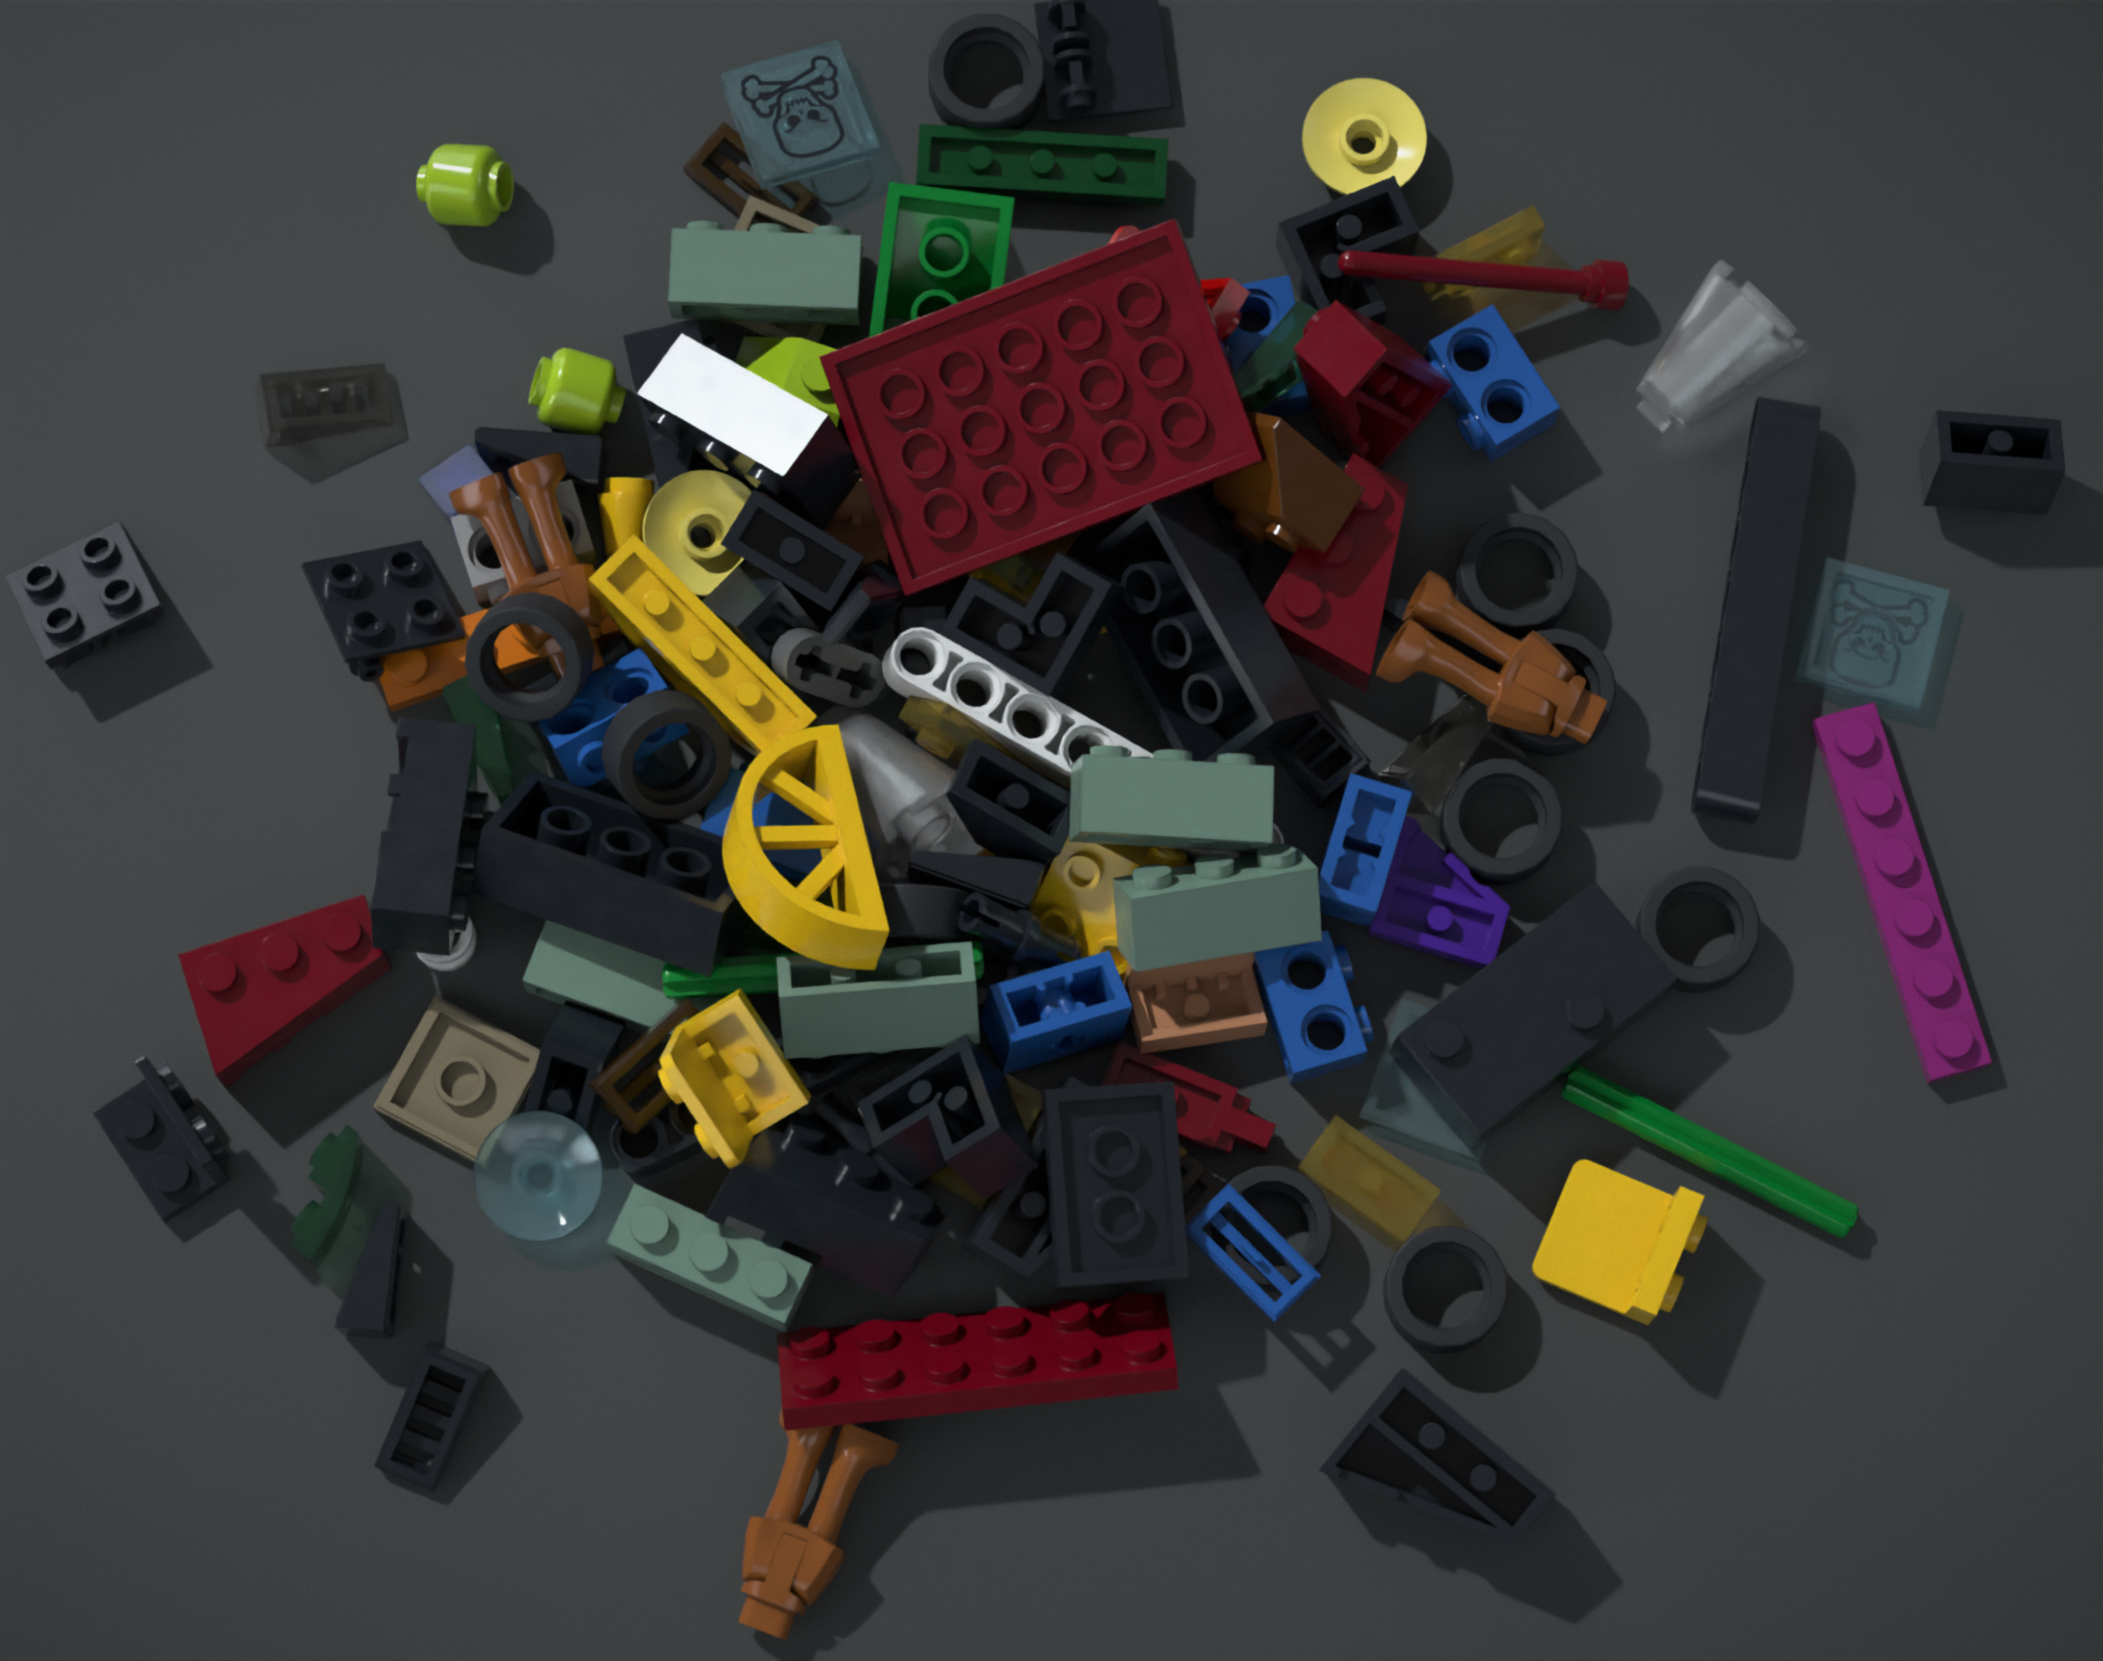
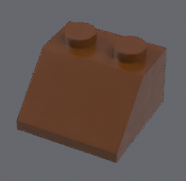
M1248 411L1265 461L1213 481L1215 501L1234 516L1230 525L1241 535L1253 542L1262 544L1264 539L1268 538L1291 552H1296L1300 546L1325 553L1365 491V488L1282 418Z

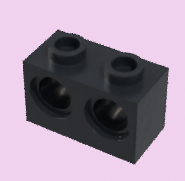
M743 560L702 601L773 673L770 660L772 647L778 637L785 631L795 627H803L822 633L782 582L746 560ZM800 653L795 664H805L815 668L819 658L810 653L805 655ZM841 667L838 676L845 670V668ZM780 679L807 707L818 697L800 691Z

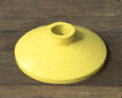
M1372 78L1346 80L1324 91L1310 107L1302 131L1303 151L1310 169L1324 185L1341 195H1348L1392 176H1395L1399 187H1403L1418 171L1427 145L1425 122L1414 101L1396 86ZM1357 138H1367L1373 143L1374 150L1368 154H1359L1352 148L1351 143Z
M696 470L681 474L662 486L650 501L643 521V542L696 596L707 597L744 560L723 547L721 542L752 491L736 478L718 471ZM693 527H703L710 533L711 543L709 547L700 548L692 542L691 530Z

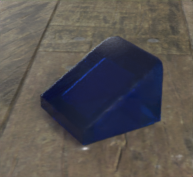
M468 444L419 477L418 482L454 530L450 517L459 514L452 506L448 493L494 473L472 446Z

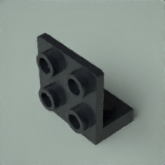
M142 1054L133 1061L145 1079L92 1114L160 1219L166 1223L230 1181L220 1165L228 1160L230 1156L201 1115L191 1121L185 1111L196 1104L165 1061L155 1067L148 1057Z

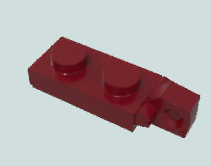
M1118 1042L1100 1086L1174 1081L1178 1138L1214 1152L1216 1149L1229 1155L1235 1143L1267 1154L1276 1132V1124L1247 1113L1252 1100L1238 1094V1088L1153 1054H1140L1139 1049Z

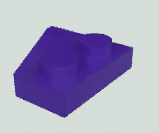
M1405 816L1378 909L1372 920L1368 936L1483 969L1496 958L1510 906L1488 886H1483L1471 876L1469 868L1451 852L1447 854L1421 831V825L1414 818Z

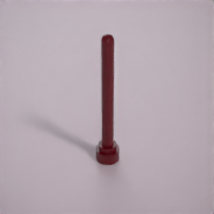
M1353 250L1343 252L1338 258L1339 270L1348 276L1578 295L1581 302H1588L1589 307L1596 310L1619 311L1626 301L1629 287V276L1625 263L1612 260L1596 259L1591 265H1583L1580 270Z

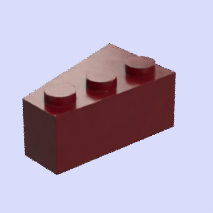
M1337 300L1330 307L1319 310L1309 319L1303 329V338L1293 348L1319 432L1348 460H1350L1354 453L1379 468L1453 386L1401 336Z
M1353 453L1343 471L1365 488V491L1325 553L1299 546L1263 607L1289 651L1366 693L1409 484Z
M364 894L178 954L215 1075L225 1089L240 1079L243 1072L272 1051L276 1053L291 1042L290 1038L322 1015L327 1016L391 969L385 949L372 947L370 905Z

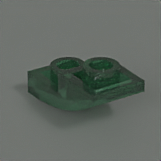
M346 1125L338 1137L333 1133L328 1134L312 1154L309 1165L314 1170L308 1178L326 1196L320 1204L315 1200L310 1201L300 1212L290 1230L296 1235L290 1244L292 1249L317 1269L331 1250L343 1228L359 1183L364 1142L358 1132Z

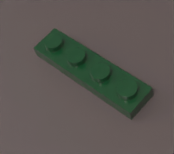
M920 124L916 185L1006 197L1164 206L1169 139Z

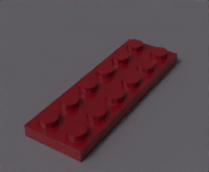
M1128 1293L1118 1298L1089 1301L1068 1299L1051 1305L1022 1308L1002 1306L984 1312L955 1315L935 1313L925 1318L888 1322L884 1320H869L859 1325L830 1328L809 1326L792 1332L777 1333L782 1413L785 1431L1179 1390L1177 1364L1164 1293L1147 1295L1143 1293Z

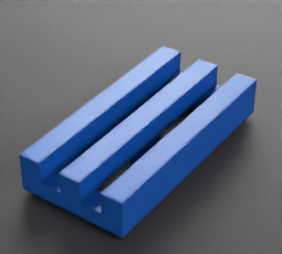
M1229 1183L1185 1226L1186 1237L1273 1324L1321 1277ZM1226 1205L1300 1277L1293 1285L1219 1213ZM1208 1222L1282 1295L1276 1302L1202 1230Z

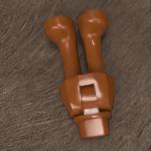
M562 452L544 455L508 469L511 482L528 514L549 570L538 575L519 528L502 472L488 475L448 493L452 506L457 513L477 518L490 537L509 588V592L499 601H502L507 596L534 592L554 596L576 611L589 629L594 647L592 671L605 667L604 659L596 639L603 637L600 628H598L601 627L602 623L601 605L592 593L588 583V579L596 572L595 565L580 564L571 545L559 509L556 490L567 475L566 463ZM524 623L513 624L527 644L534 651L539 650L538 654L541 660L549 659L558 683L565 673L566 665L563 650L552 635L537 626Z
M1431 570L1428 571L1406 607L1402 621L1405 623L1400 627L1387 647L1377 668L1376 676L1389 683L1398 684L1417 672L1434 675L1457 686L1486 705L1487 718L1492 722L1537 735L1549 734L1555 738L1562 732L1586 744L1597 726L1607 700L1585 689L1586 679L1579 675L1575 676L1577 673L1571 663L1541 635L1533 630L1520 641L1500 631L1455 598L1447 580ZM1428 630L1439 631L1461 641L1502 666L1499 673H1496L1444 643Z
M781 1408L779 1415V1424L784 1430L783 1413ZM851 1424L843 1425L817 1505L808 1527H805L796 1522L815 1470L837 1425L784 1430L788 1436V1447L776 1490L764 1517L751 1516L749 1518L745 1534L742 1579L746 1582L743 1583L740 1591L748 1595L737 1622L787 1640L796 1614L805 1615L807 1607L804 1604L811 1606L816 1602L837 1574L847 1555L836 1544L848 1507L858 1485L868 1470L890 1464L896 1455L899 1443Z

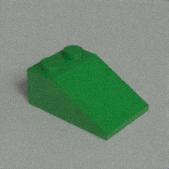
M889 182L869 337L1005 285L1015 198Z

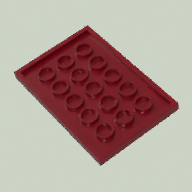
M1171 219L819 357L903 592L908 597L1140 510L1147 504L1166 500L1265 461L1180 224L1176 219Z

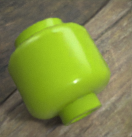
M444 144L433 151L427 165L420 167L417 174L416 190L419 200L426 202L428 211L436 222L452 226L486 227L494 223L499 218L501 212L509 209L514 194V176L509 163L503 162L501 156L494 148L486 145Z
M561 348L553 354L551 359L547 357L540 359L532 381L528 404L536 406L537 418L545 426L571 434L595 436L601 430L605 421L613 424L617 422L624 403L626 388L616 385L617 373L613 362L571 348Z

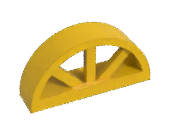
M635 534L588 579L589 587L601 607L636 649L640 647L643 649L657 672L676 691H681L699 700L722 726L728 737L752 755L757 757L766 747L778 739L805 729L817 717Z
M839 724L822 725L799 730L778 739L766 747L749 765L741 780L722 841V856L727 879L734 895L748 915L766 933L791 950L816 961L837 967L875 970L890 930ZM774 792L813 818L814 825L754 826L752 810L764 797ZM820 849L823 860L795 888L779 874L763 850ZM828 886L834 908L815 901Z

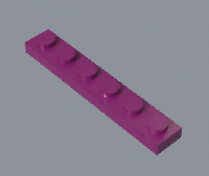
M1875 702L1815 718L1811 723V727L1926 1083L1930 1084L1986 1068L1992 1063Z

